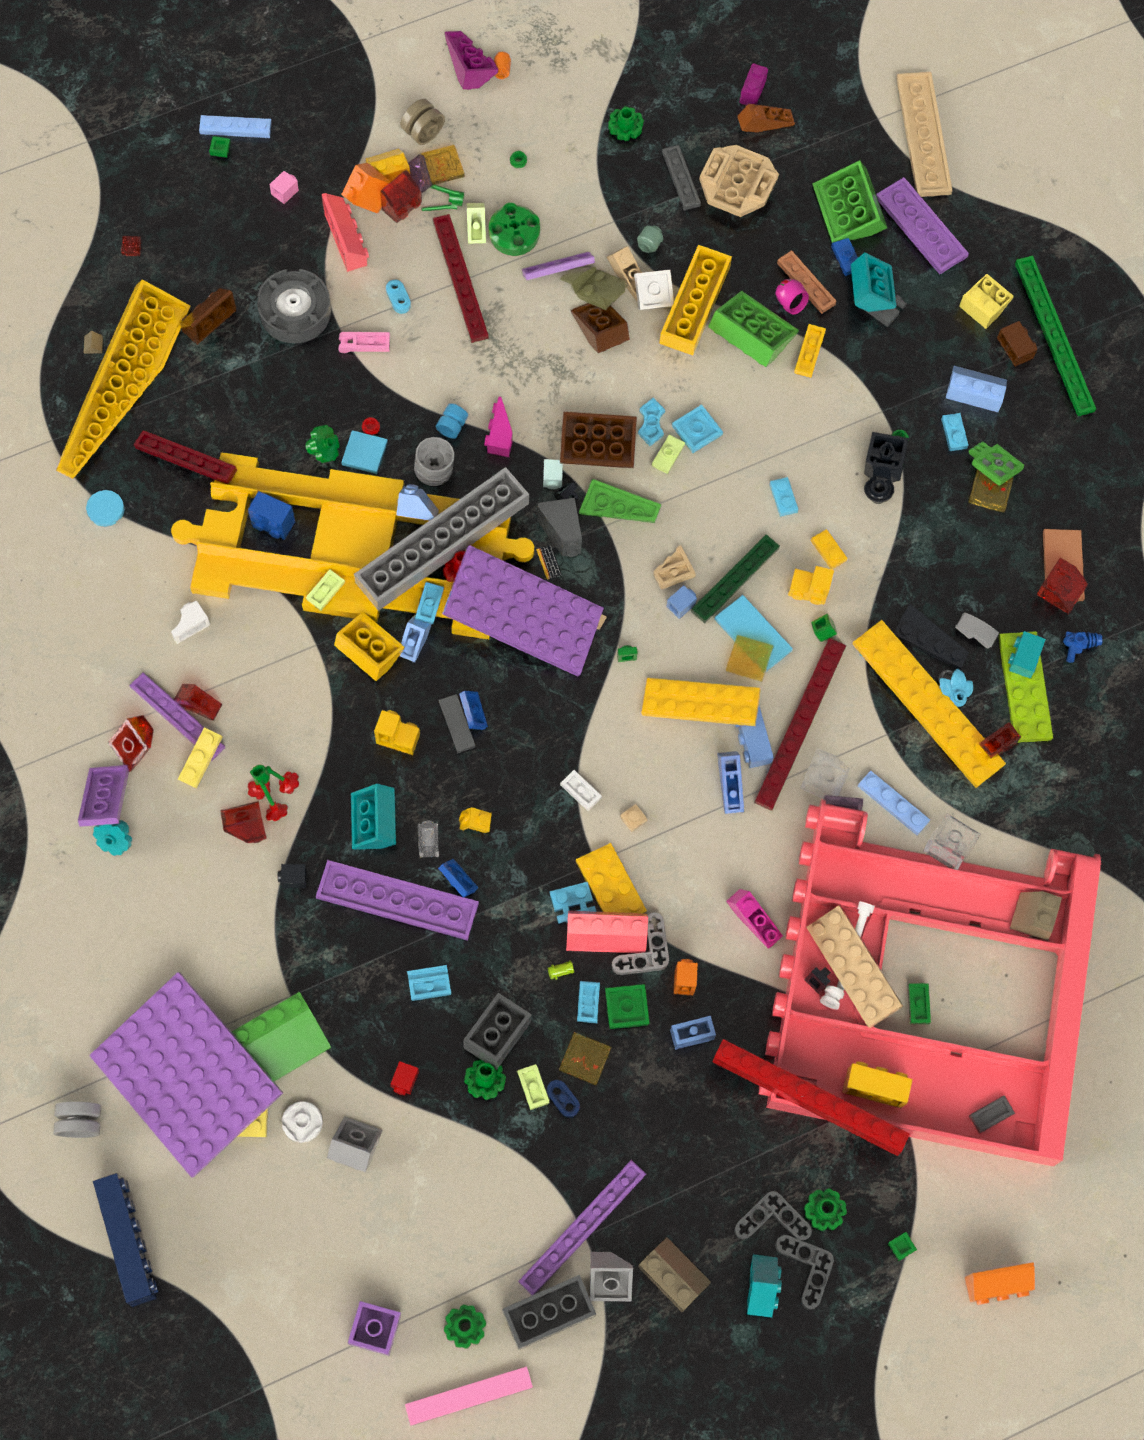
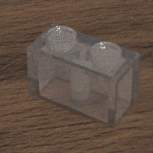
M423 821L422 824H418L420 857H439L438 823Z

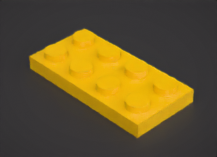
M611 843L576 859V863L586 882H588L589 888L602 912L642 914L647 912Z

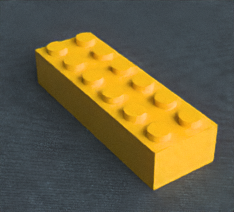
M698 245L661 331L659 344L692 356L694 355L730 269L732 256Z

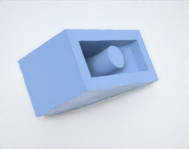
M416 615L407 623L401 642L405 648L400 654L401 657L413 662L417 660L431 627L430 623L416 620Z

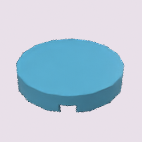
M108 490L98 491L93 494L86 505L87 515L90 520L96 525L104 527L117 523L116 521L122 518L125 510L120 496Z

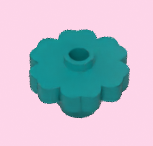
M119 820L118 824L96 825L94 827L93 836L97 839L96 844L102 851H109L111 855L116 856L122 855L131 847L132 837L128 835L129 826L125 821Z

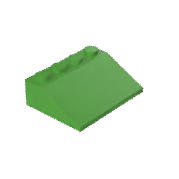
M861 161L855 162L813 183L832 243L846 238L855 240L872 236L887 228L867 168Z
M740 291L718 308L708 326L716 334L722 336L730 344L736 346L744 354L749 355L765 367L779 356L799 332L794 326L743 291Z
M300 992L232 1031L274 1082L331 1048Z

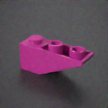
M498 397L497 403L493 404L492 413L494 418L489 421L488 430L491 431L490 435H486L484 446H487V453L509 457L513 442V432L502 397Z
M739 889L726 901L736 916L768 949L783 936L750 891Z

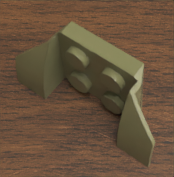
M596 267L573 268L560 278V280L572 285L574 293L579 299L604 310L625 293V288L628 286L625 279L596 270Z

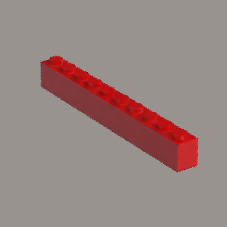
M724 1039L712 1061L896 1156L902 1152L910 1133Z

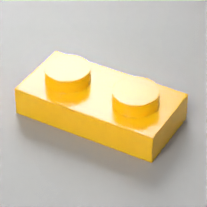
M827 529L811 538L812 544L831 570L847 561L846 555Z

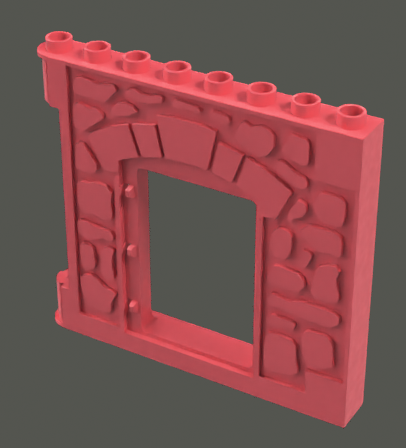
M821 799L819 806L809 805L805 828L814 829L812 843L803 841L799 856V864L808 866L806 880L796 879L792 902L802 903L800 916L789 917L785 938L795 941L793 956L783 954L779 971L780 978L788 979L786 994L776 993L772 1016L782 1018L779 1033L769 1032L765 1055L775 1057V1066L910 1133L909 1137L1053 1167L1063 1161L1100 874V855L1094 854L1093 857L1051 849L1044 871V878L865 843L862 841L867 824V812L826 804L824 799ZM1043 891L1062 897L1053 931L1048 941L1030 937L1031 935L1010 929L1021 892ZM859 901L875 906L873 913H870V916L866 919L861 939L880 969H882L889 920L1056 953L1058 959L1044 1061H1035L878 1029L874 1026L869 1028L845 989L844 996L839 1001L840 1006L838 1009L824 1006L820 999L825 995V988L818 994L804 979L816 967L820 971L826 967L831 972L827 976L830 980L828 985L837 987L839 979L806 927L837 906H841L855 928L860 915L857 909ZM909 911L915 912V913H919V912H920V915H918V914H913V913H909ZM969 923L974 925H980V927L969 925ZM858 1061L868 1064L869 1068L876 1069V1067L888 1069V1073L896 1074V1072L907 1074L908 1078L913 1079L908 1103L902 1108L842 1093L847 1069L852 1063L856 1064ZM759 1086V1094L768 1096L766 1108L824 1119ZM1005 1096L1015 1114L979 1134L969 1115Z

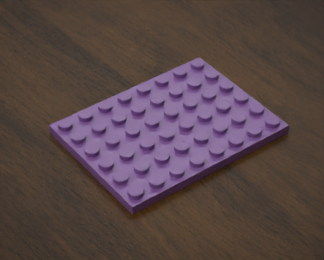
M177 972L89 1055L191 1178L195 1177L283 1094V1091L180 972Z

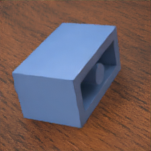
M711 1016L672 1025L670 1029L675 1050L714 1040L716 1036Z

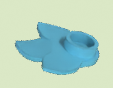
M959 669L954 671L951 680L940 678L939 683L943 695L948 696L957 707L963 706L967 701V697L973 692V682L966 681L964 673Z

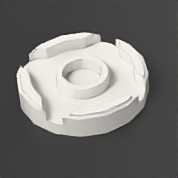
M295 1102L286 1109L282 1117V1128L285 1134L295 1142H309L321 1132L323 1125L322 1115L319 1109L312 1103Z

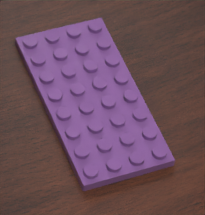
M469 545L466 548L442 614L573 675L579 676L581 675L604 608Z

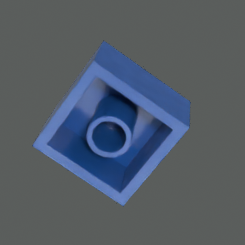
M258 491L248 508L252 526L259 531L269 532L272 537L277 539L280 537L285 540L295 523L291 505Z

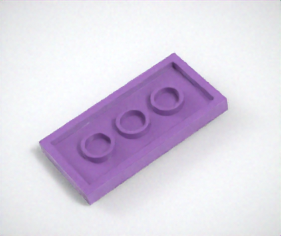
M128 765L89 768L78 817L79 827L119 823L129 775Z

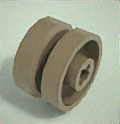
M420 99L406 110L401 119L400 127L408 135H411V138L419 145H425L439 134L444 125L445 116L439 110L434 109V106L427 99Z

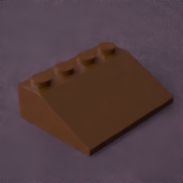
M563 412L560 464L634 468L637 416Z

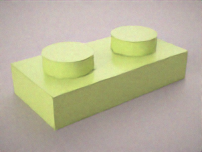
M330 569L307 595L306 600L322 611L344 585L345 580Z
M537 1065L518 1070L517 1074L530 1110L549 1104L550 1102Z

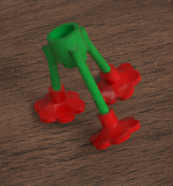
M256 765L250 771L254 781L249 782L247 785L249 789L248 795L258 800L266 796L270 803V808L266 811V819L278 821L281 817L287 815L288 806L287 804L281 805L273 801L269 788L270 774L280 779L279 791L287 794H292L294 789L299 786V775L295 772H286L281 776L272 770L270 766Z

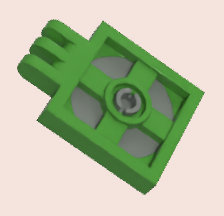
M980 442L969 450V454L975 458L972 465L999 486L1024 468V464L998 444L990 447L986 443Z

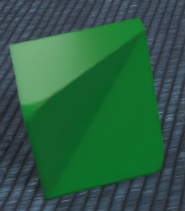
M828 613L811 622L814 634L820 642L837 634L834 621Z

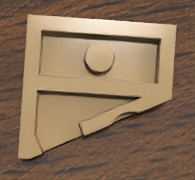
M680 545L671 557L668 556L664 563L655 569L654 577L662 590L696 577V573Z

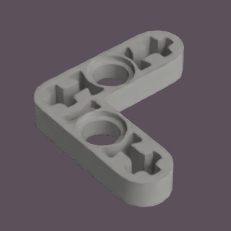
M653 912L648 915L647 939L649 952L616 956L612 961V970L616 974L626 975L659 971L668 966L669 954L664 920L659 913ZM652 918L660 921L657 923V931L661 930L662 932H654L653 924L649 923L652 921ZM656 936L661 937L663 944L661 946L653 945L652 938ZM664 949V951H661V958L665 959V961H663L662 965H659L658 962H655L658 954L657 952L653 953V951ZM637 958H643L646 961V965L643 968H638L635 965ZM629 959H632L631 966L633 969H629L630 965H625L623 970L615 966L618 964V961L628 964Z

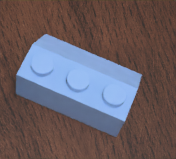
M954 366L946 399L998 412L1004 399L1007 380Z

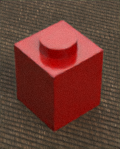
M399 1061L391 1081V1087L394 1088L393 1091L400 1095H405V1093L411 1094L419 1074V1068Z

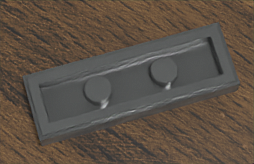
M457 694L440 699L439 704L457 754L475 748V743Z

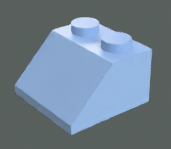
M409 484L400 491L397 516L431 520L438 515L439 510L423 489H418L417 485Z

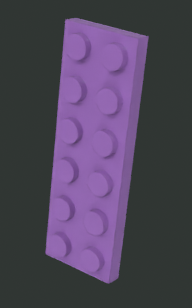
M904 177L876 194L878 202L939 274H942L968 257L969 253Z

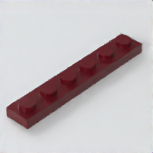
M144 430L134 443L135 448L227 485L237 472L236 466Z

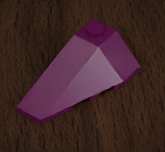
M446 31L444 33L455 73L462 89H478L498 73V68L490 56L486 57L483 55L481 48L477 49L473 46V41L462 31Z

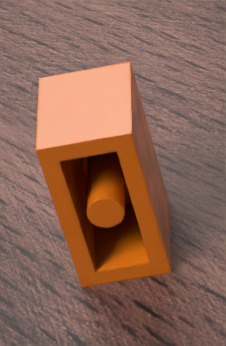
M682 959L681 962H677L673 994L694 995L697 985L698 963H693V960Z

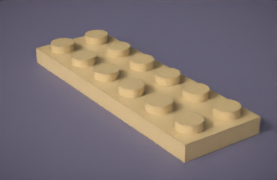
M837 906L806 927L869 1028L903 1007V1004L841 906Z

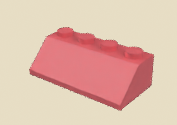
M327 193L322 194L324 214L347 272L367 266L369 254L367 248L362 246L363 239L361 233L356 231L357 223L355 218L351 219L350 205L345 204L343 197Z
M568 911L566 951L646 952L648 915L642 913Z

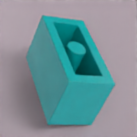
M1025 631L1021 637L1017 636L1014 643L1016 651L1011 653L1008 661L1011 664L1009 671L1031 678L1035 672L1046 639Z

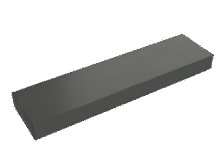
M679 145L662 149L663 157L683 210L700 207L699 196Z

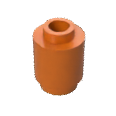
M498 52L494 57L498 73L494 76L498 79H505L510 75L511 58L506 52Z

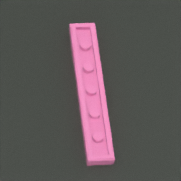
M524 1367L405 1404L410 1426L528 1390L533 1388L528 1369Z

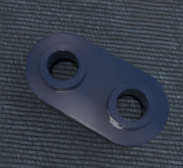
M560 1080L550 1082L547 1087L549 1099L563 1116L568 1118L576 1116L580 1109L577 1098L564 1082ZM555 1088L560 1089L561 1093L559 1095L553 1093ZM571 1104L573 1110L568 1111L566 1105Z

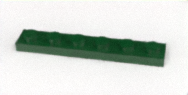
M766 534L691 609V612L705 624L779 550L780 545Z

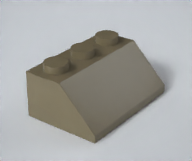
M668 1238L662 1241L638 1266L681 1312L711 1283Z

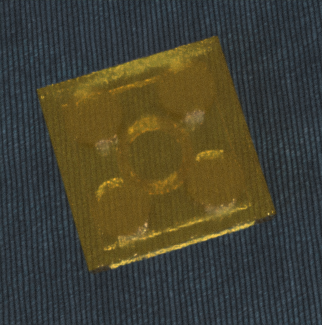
M737 635L726 672L763 682L774 646Z

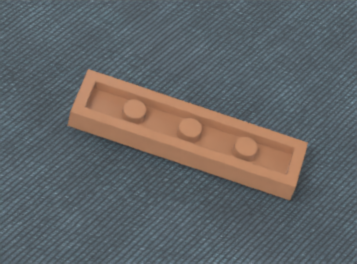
M793 251L778 259L777 264L790 279H795L802 283L809 295V300L821 314L836 305V300Z

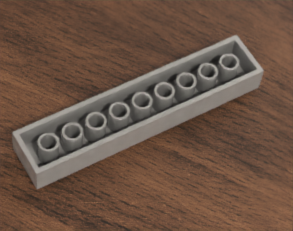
M505 467L354 574L355 583L379 611L451 560L457 552L465 550L469 545L475 543L529 504L528 492Z

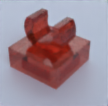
M123 236L122 255L140 256L141 237Z

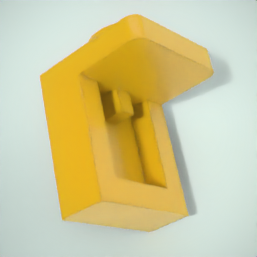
M472 807L463 810L459 817L460 829L466 830L469 828L487 833L490 830L492 813Z

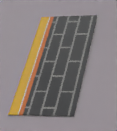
M552 545L536 549L547 580L561 576L562 574Z

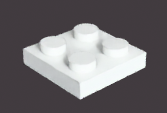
M670 270L634 274L638 310L673 306L674 296Z

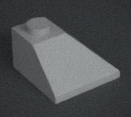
M590 1252V1300L632 1301L633 1265L612 1252Z

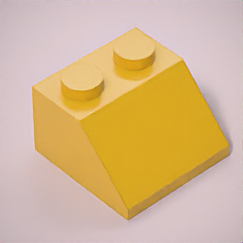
M399 148L365 158L366 163L373 166L393 184L410 179V167L404 153Z

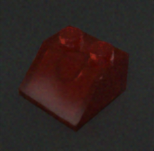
M406 169L380 191L382 211L396 223L404 220L413 209H417L422 203L421 191Z
M1060 557L1040 587L1037 595L1069 614L1088 586V583L1077 567Z

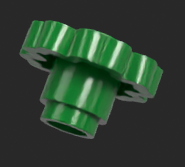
M625 106L622 110L615 109L610 114L608 128L612 135H617V139L628 141L630 137L636 139L642 133L644 120L641 113H635L634 108Z
M328 425L314 427L310 433L311 438L306 442L307 452L316 456V459L322 463L335 461L339 455L337 449L340 446L337 435H334L333 429Z
M482 1060L474 1061L473 1068H467L464 1079L465 1084L468 1085V1092L475 1098L482 1096L485 1100L497 1097L498 1091L504 1089L506 1076L502 1074V1066H499L496 1070L490 1063H485Z
M829 1188L824 1192L818 1189L809 1195V1203L804 1206L805 1217L812 1220L811 1225L813 1228H817L820 1231H824L826 1228L834 1230L843 1223L842 1217L847 1213L846 1203L843 1200H839L840 1195L838 1192ZM822 1207H827L828 1213H825Z
M463 1304L459 1310L451 1309L450 1314L445 1318L448 1323L444 1327L447 1340L454 1341L457 1348L468 1349L471 1343L478 1345L485 1336L482 1329L486 1327V1321L481 1312L476 1313L474 1306ZM463 1323H467L469 1325V1329L467 1331H463L461 1329V1325Z

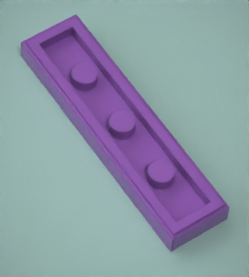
M585 252L523 268L522 274L526 280H531L595 263V259L590 252Z

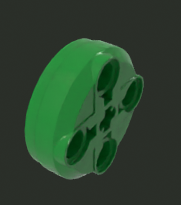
M506 203L492 215L489 221L490 240L493 246L503 254L510 256L526 254L536 246L539 240L540 219L527 207L516 205L515 203Z

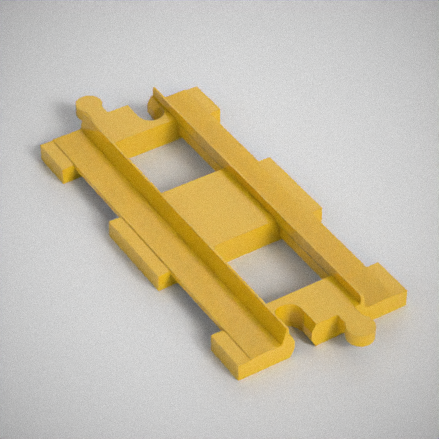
M221 452L219 460L236 466L237 472L228 485L214 480V483L211 482L212 499L235 502L238 504L237 507L231 512L206 509L203 526L192 525L189 521L179 520L171 528L173 539L178 544L193 543L197 545L198 554L190 586L191 592L193 594L229 599L232 585L295 594L304 596L302 602L303 611L347 618H356L360 613L364 612L373 621L378 622L380 610L376 609L355 583L354 574L393 547L398 521L422 525L430 521L396 515L399 493L404 487V480L333 469L330 470L329 479L258 468V458ZM258 491L287 504L321 509L311 559L241 548L248 508L250 507L251 498H255ZM427 494L439 510L438 515L460 500ZM511 517L471 545L503 561L515 558L519 562H527L534 555V544L530 539H508ZM331 569L345 580V583L320 611L307 601L306 597ZM425 577L383 608L417 613L425 583L428 582L444 587L436 617L449 618L442 613L454 581L448 582L447 580ZM453 620L452 634L489 640L490 636Z

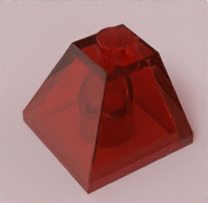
M144 715L127 718L108 742L123 765H128L129 772L133 771L151 748L154 729Z
M259 801L220 810L224 832L246 843H259L267 839Z

